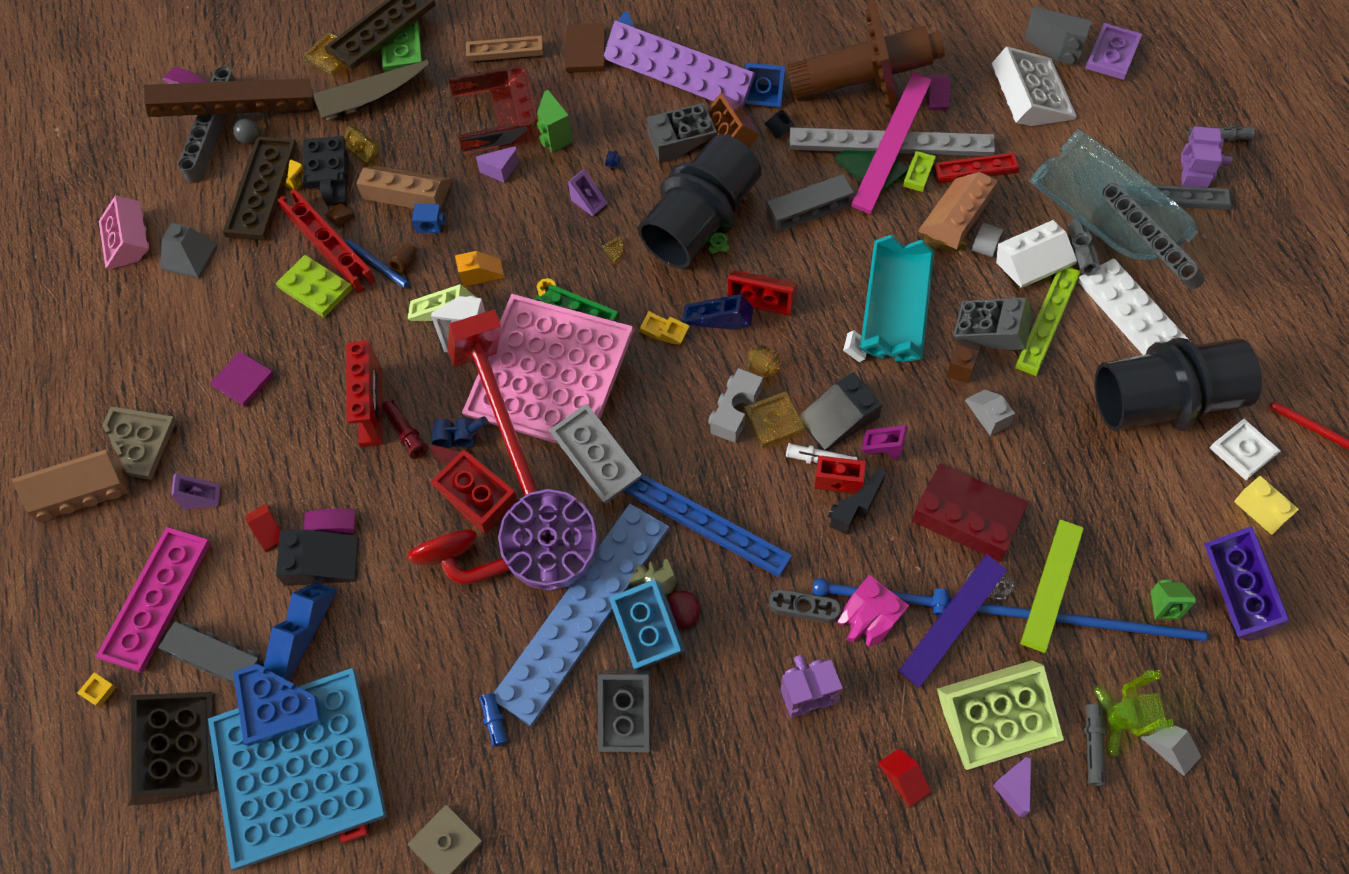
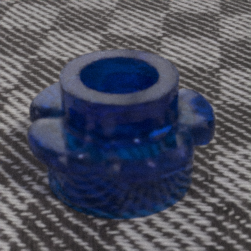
M617 150L615 152L608 151L605 167H609L611 170L614 167L618 168L621 156L617 155Z

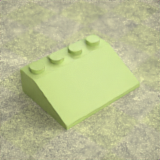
M1033 660L937 689L943 714L966 770L1064 740L1044 665Z

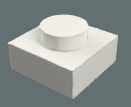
M854 330L849 332L843 351L858 362L865 360L867 354L860 349L861 335Z

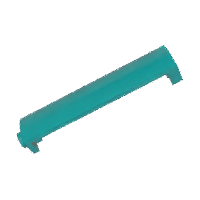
M889 235L874 241L860 349L872 356L884 359V356L895 357V361L900 362L923 359L934 250L924 240L904 246L896 237Z

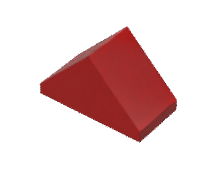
M267 503L246 514L247 524L265 552L279 546L280 531L282 530Z
M899 748L878 762L879 767L909 807H912L931 793L919 764Z

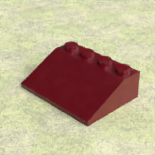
M940 463L918 503L912 522L1001 562L1028 502Z

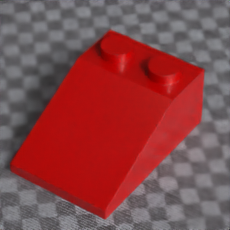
M464 449L431 481V484L470 523L485 535L518 502L515 490Z

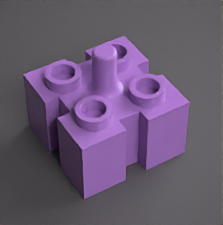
M1194 126L1189 137V143H1186L1181 153V167H1183L1182 186L1208 188L1211 181L1216 179L1218 168L1222 167L1223 164L1231 165L1232 157L1221 154L1224 139L1221 138L1220 129Z
M796 656L794 661L797 667L787 670L785 675H782L780 690L790 718L810 713L811 710L817 708L822 709L839 703V695H841L843 688L832 660L825 662L823 659L816 660L809 664L810 668L808 669L804 656Z

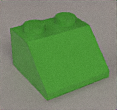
M549 90L544 91L537 112L539 120L537 126L541 132L539 138L542 145L548 147L553 153L573 143L568 114Z

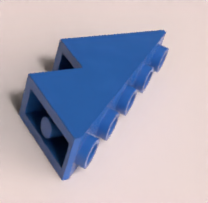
M315 582L292 593L286 621L272 627L264 668L290 681L335 597L337 589Z

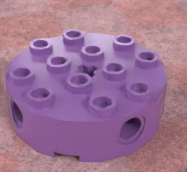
M551 489L528 493L515 503L503 517L498 535L501 556L513 575L532 588L548 591L568 587L582 578L594 562L598 546L593 517L583 503L567 492ZM548 536H552L553 539L550 544L545 543Z

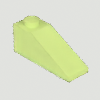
M460 284L410 301L408 320L433 321L431 317L433 311L459 296L468 297L474 295Z

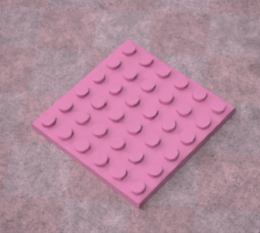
M511 294L500 320L501 331L497 354L488 356L515 431L558 444L549 430L586 403L600 420L634 333V328L626 324ZM478 373L462 414L473 419L485 416L488 419V423L498 426Z

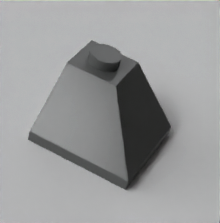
M171 222L162 238L160 268L164 271L200 279L218 246L193 228Z

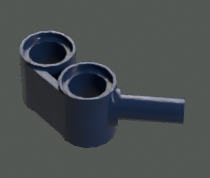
M485 416L480 417L476 421L470 418H460L456 421L455 427L454 423L448 419H437L433 422L432 445L444 448L472 447L475 444L477 430L487 425L488 419Z

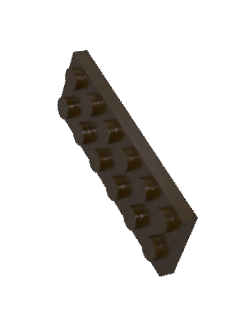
M385 0L324 47L326 53L350 70H354L435 7V0Z
M256 137L223 230L225 237L266 240L278 199L288 174L289 162L293 159L297 147L295 139Z

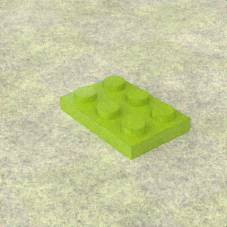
M306 255L276 282L279 289L323 318L353 289L350 283Z

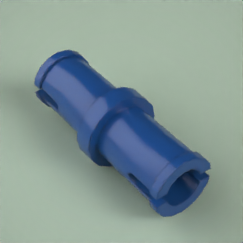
M488 693L479 697L485 716L483 722L488 727L492 747L507 744L508 739L502 723L504 717L499 712L495 693Z

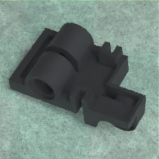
M344 136L303 139L304 177H302V183L305 188L320 187L321 196L326 205L347 204L348 181L346 179H348V175L346 174V169L349 168V157Z

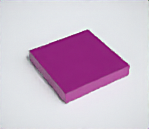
M239 351L210 384L216 390L246 407L274 374L268 368Z

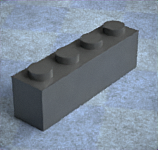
M842 174L767 201L766 215L778 233L851 206L854 192Z
M174 622L158 647L168 656L232 685H235L234 671L255 664L264 667V664L259 660L261 657L259 654L251 650H247L246 653L240 651V647L237 644L228 640L222 643L218 641V636L208 631L202 634L198 632L199 629L188 622H185L184 625Z

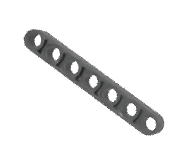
M221 66L214 71L210 82L236 81L229 67ZM227 114L196 116L178 161V167L187 182L196 183L202 179Z
M1111 182L1103 187L1101 195L1104 200L1187 288H1199L1204 283L1205 276L1196 263L1119 184Z

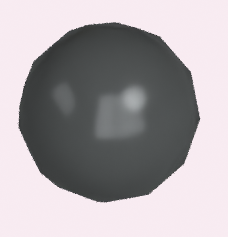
M240 119L233 128L236 139L244 144L254 143L256 137L260 134L258 125L251 119Z

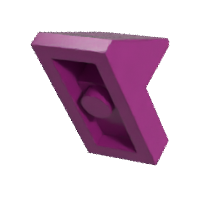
M926 74L927 78L932 79L927 90L929 110L949 109L950 78H946V74Z
M903 425L866 430L861 450L866 455L886 452L896 461L904 448L908 427Z

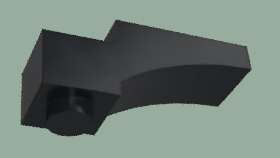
M878 467L867 484L856 494L846 500L841 498L838 505L833 504L828 515L831 518V528L847 535L856 516L866 519L884 482L886 470Z

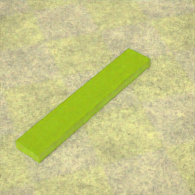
M1068 267L1056 273L1028 336L1026 349L1022 350L1015 366L1016 369L1037 376L1081 271Z
M1060 519L1020 644L1043 653L1046 652L1084 529L1083 527Z

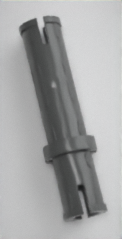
M1229 125L1228 127L1221 128L1207 127L1220 129L1221 138L1228 142H1234V140H1253L1255 136V128L1253 126L1236 127L1235 125ZM1189 128V130H1188V133H1187V139H1188V141H1189V137H1190V134H1191L1193 128Z
M1087 704L1085 705L1086 728H1084V734L1087 735L1088 785L1105 786L1104 736L1106 735V729L1103 728V706Z

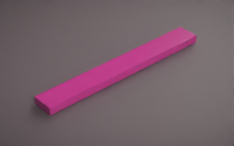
M912 73L851 207L871 214L932 79Z

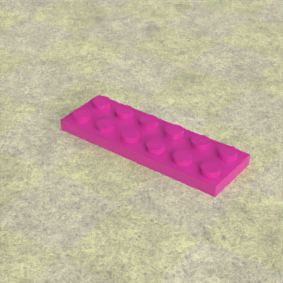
M165 528L95 657L143 674L211 545L208 539L172 528Z

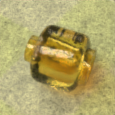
M760 345L756 349L752 348L746 358L749 360L748 369L763 378L773 377L781 365L779 354L764 345Z

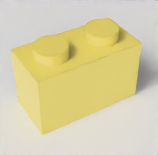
M1261 476L1247 486L1234 501L1271 535L1280 529L1299 510Z

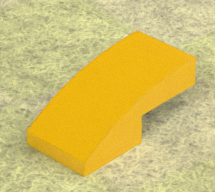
M648 311L639 332L663 342L681 345L689 325L672 317L666 320Z

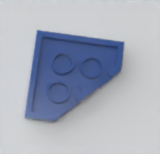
M259 664L233 672L244 745L249 747L322 722L318 698Z

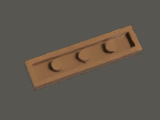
M542 35L466 42L467 62L543 55Z

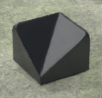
M782 109L764 123L775 138H779L794 126L793 121Z

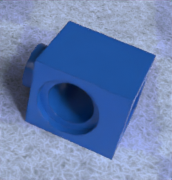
M415 204L412 223L416 233L441 234L442 225H445L446 217L445 213L441 211L440 204Z

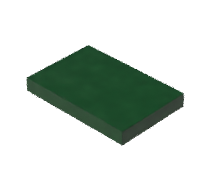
M844 150L835 157V162L862 182L876 151ZM895 160L879 196L907 174L908 168L898 160Z

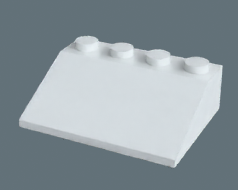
M1006 46L992 62L995 75L1000 82L1001 89L1004 92L1007 104L1012 111L1013 119L1016 123L1036 126L1074 120L1077 117L1051 58Z

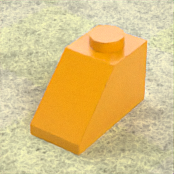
M478 251L455 255L463 287L505 278L500 258Z

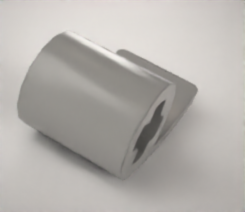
M983 223L976 236L972 251L993 257L1004 229Z

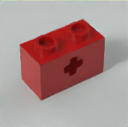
M818 455L814 489L856 494L863 487L866 461Z

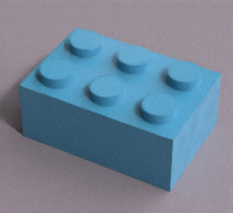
M654 579L609 597L634 669L641 670L686 652L660 581Z

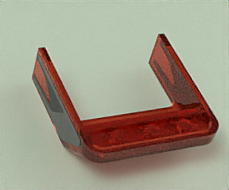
M516 65L448 78L453 98L488 91L492 93L498 127L458 134L463 154L515 144L537 126L538 119L527 69L524 66Z

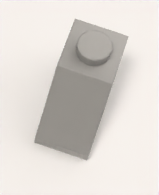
M983 390L965 400L990 436L1010 427L1015 413L1002 395Z

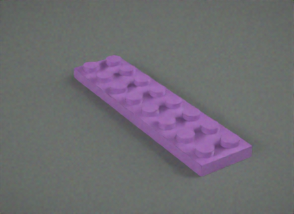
M614 21L604 53L605 60L709 100L715 101L718 95L723 93L739 102L742 108H744L756 74L755 72L619 21Z

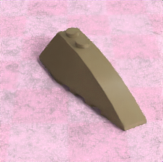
M428 60L312 95L320 116L326 117L329 120L338 117V112L345 111V114L357 111L356 107L393 91L415 76L429 63Z

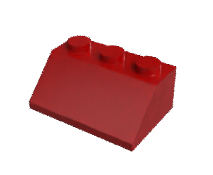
M733 270L729 274V304L791 316L797 294V283L790 280L771 278L767 275L751 274L747 271Z

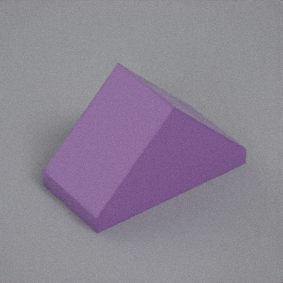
M515 146L476 156L480 173L501 182L507 180L519 163Z
M585 169L568 181L571 201L591 216L595 215L607 204V201Z
M178 473L174 474L171 496L184 510L217 507L219 505L220 484Z
M1026 757L993 785L1019 817H1025L1030 812L1031 758Z

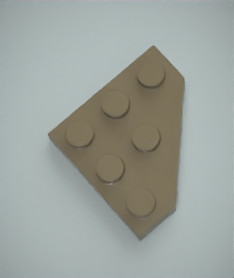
M110 407L102 427L110 438L111 444L120 457L126 472L131 477L152 480L177 420L173 416Z

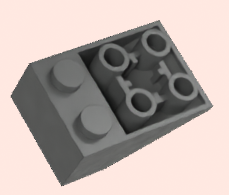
M704 103L647 117V134L659 163L677 159L717 134Z
M1026 297L962 301L953 337L1001 350H1025L1033 312Z

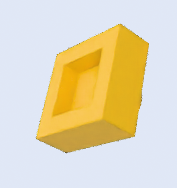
M94 672L78 691V694L100 708L117 687Z

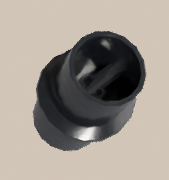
M719 134L712 137L692 162H683L674 166L660 187L661 199L638 226V233L643 244L653 255L672 267L686 268L716 232L725 234L731 231L736 224L734 212L738 209L742 199L761 177V165L751 149L732 136Z
M1177 337L1167 342H1155L1148 347L1145 355L1102 362L1097 367L1095 373L1094 388L1100 415L1108 428L1113 431L1168 421L1171 422L1173 428L1184 431L1194 425L1196 418L1212 413L1250 407L1256 404L1261 394L1262 376L1258 358L1251 345L1244 339L1235 338L1195 346L1189 339Z

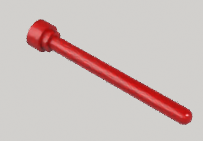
M1276 401L1270 403L1269 407L1271 410L1349 450V439Z

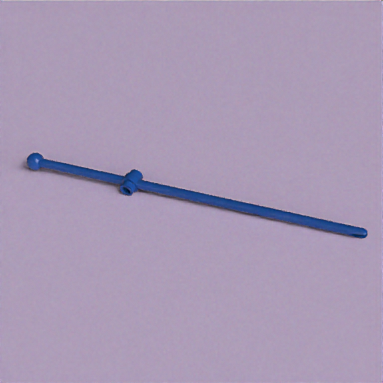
M817 578L813 583V594L820 597L826 596L827 593L852 596L859 587L829 584L826 579ZM935 589L934 596L932 597L892 592L907 604L931 606L933 608V615L938 617L952 600L949 597V591L946 589ZM982 603L976 612L1028 619L1031 609ZM1058 613L1055 621L1056 623L1197 641H1206L1209 638V634L1205 631Z

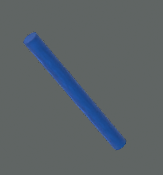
M349 239L345 242L358 256L404 289L409 287L410 282L352 240Z

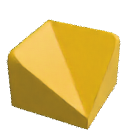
M290 160L285 187L291 190L296 189L297 191L303 184L304 168L302 164Z

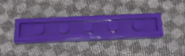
M985 555L898 672L915 686L920 687L1007 570L989 555Z

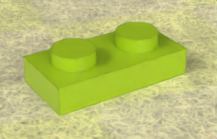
M916 151L905 177L903 187L923 192L936 156Z

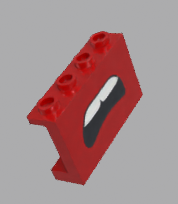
M369 340L346 343V420L349 424L358 423V444L360 447L383 445L382 368Z

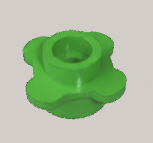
M715 233L708 241L710 243L709 252L713 254L716 252H728V236L723 233Z

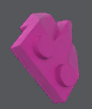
M869 575L845 605L837 624L842 626L845 624L851 625L846 638L847 641L855 642L864 635L866 637V645L869 647L883 641L895 623L908 609L909 605Z

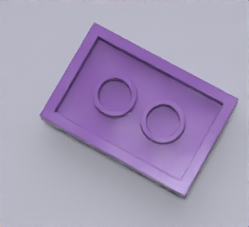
M1104 23L1085 69L1124 80L1142 34Z

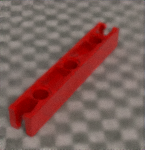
M296 189L290 191L294 199L293 206H289L286 203L287 199L284 196L278 199L286 216L344 279L352 285L357 293L364 290V286L360 284L357 278L359 275H364L370 285L376 282L370 268Z

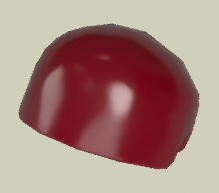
M685 590L675 591L667 598L678 628L689 627L699 619L701 604L693 593Z

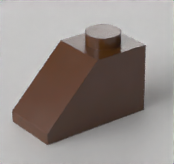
M959 339L946 377L968 383L981 345Z

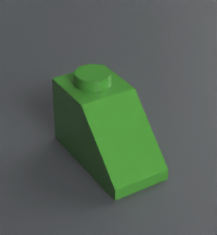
M1173 580L1159 581L1150 591L1155 619L1180 620L1196 603L1194 595L1185 584L1174 583Z

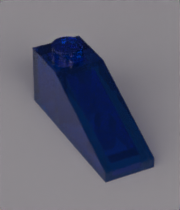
M742 294L685 304L682 322L690 326L729 330L750 327L754 308Z

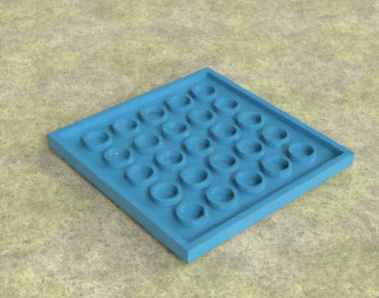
M354 668L299 686L318 698L321 723L248 747L243 743L238 708L208 718L231 870L243 869L387 817L357 672Z

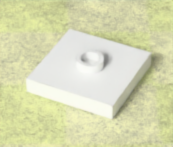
M1245 419L1241 420L1210 447L1212 451L1245 480L1249 479L1281 451Z

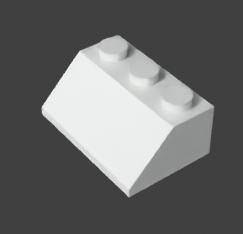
M1054 220L999 243L997 250V264L1021 288L1077 264V259L1066 231Z
M459 296L432 312L431 317L444 352H448L449 323L484 313L485 309L481 298Z

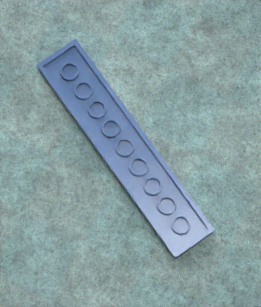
M631 504L628 505L597 548L595 560L586 574L569 587L494 693L498 706L530 727H533L613 612L609 597L630 588L631 583L628 581L633 576L635 568L639 564L646 565L669 532L668 525Z

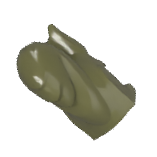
M664 559L663 567L659 569L655 568L652 561L649 562V570L644 565L639 564L628 581L631 583V586H637L656 579L661 582L666 597L672 593L675 585L678 584L668 559Z

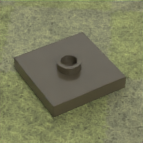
M445 805L407 845L435 874H454L482 845L483 841Z

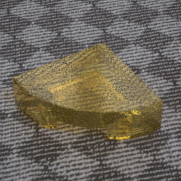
M620 236L602 245L603 251L614 264L623 254V241Z

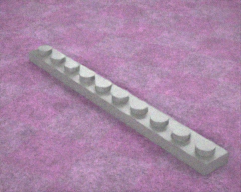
M790 128L789 150L877 151L885 131ZM908 132L899 153L915 154L916 151L934 155L990 156L995 153L994 134Z

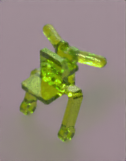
M1153 670L1145 671L1143 675L1124 684L1122 688L1124 698L1120 703H1113L1102 686L1097 685L1094 687V693L1105 708L1109 720L1111 734L1108 753L1110 756L1115 757L1119 754L1122 730L1130 729L1136 736H1150L1163 729L1175 726L1173 719L1166 721L1158 693L1137 694V689L1162 677L1160 670L1155 672Z

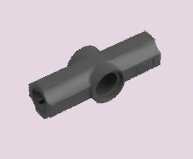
M1080 218L1072 219L1067 228L1081 274L1087 276L1095 275L1100 270V264L1087 222Z

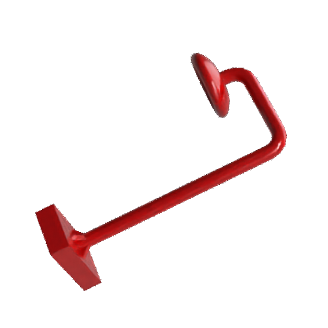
M494 309L449 323L448 353L454 367L475 361L525 496L528 493L536 492L537 489L488 356L497 354L501 325ZM472 529L460 530L434 538L416 546L407 555L408 561L417 565L431 566L441 563L447 577L456 583L464 585L477 583L510 571L503 558L470 570H463L458 567L454 558L469 550L477 539V533ZM548 536V539L545 541L546 544H550L551 540H553L552 536Z

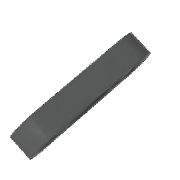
M775 590L769 597V608L778 615L823 623H833L839 617L840 605L831 598L786 590ZM778 598H783L784 603L782 607H778L777 602H775ZM791 599H794L793 610L790 609ZM801 601H807L810 603L811 609L808 612H802L798 609L797 604ZM817 603L819 604L817 614H814L815 606ZM827 606H830L831 610L834 611L831 612V615H826L825 609Z

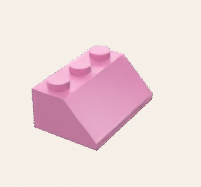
M115 195L100 218L99 227L106 269L138 262L148 252L149 243L146 240V226H144L143 222L144 212L141 210L140 201Z

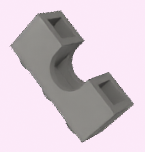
M739 368L735 375L730 376L727 382L728 389L726 393L720 395L717 404L719 407L716 412L712 411L708 421L711 434L736 443L745 425V414L735 410L734 407L742 403L754 407L763 388V377Z

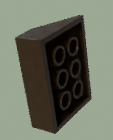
M212 692L131 695L128 703V806L156 804L215 791L214 755L208 718L213 717Z

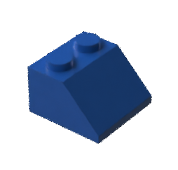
M745 63V69L756 73L745 104L781 107L786 66Z

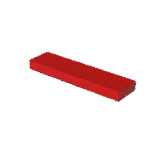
M1014 152L937 162L933 165L937 183L953 182L956 178L977 172L990 177L1018 173L1020 169Z

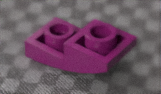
M174 67L162 77V80L167 84L207 82L196 74L179 67Z
M321 509L305 512L304 529L353 534L355 509Z

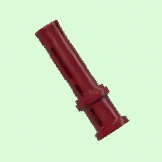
M393 399L386 400L382 404V409L398 431L401 444L405 445L409 450V456L412 459L424 456L428 451V446L419 438L418 430L410 426Z

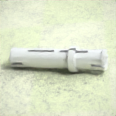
M788 443L786 452L787 458L804 460L807 464L811 462L817 463L818 457L800 454L799 452L857 460V457L814 449V446L811 445L805 447Z

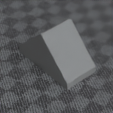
M1160 719L1141 737L1183 776L1201 758L1187 730Z

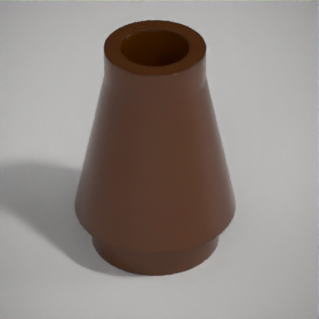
M407 243L389 257V267L396 273L406 271L414 254L417 252L416 247L411 243Z

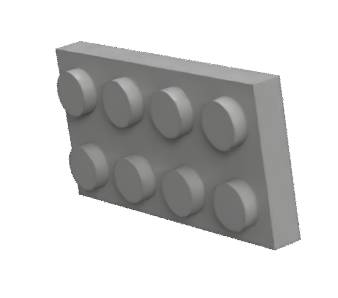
M587 403L549 430L604 505L642 478V474Z

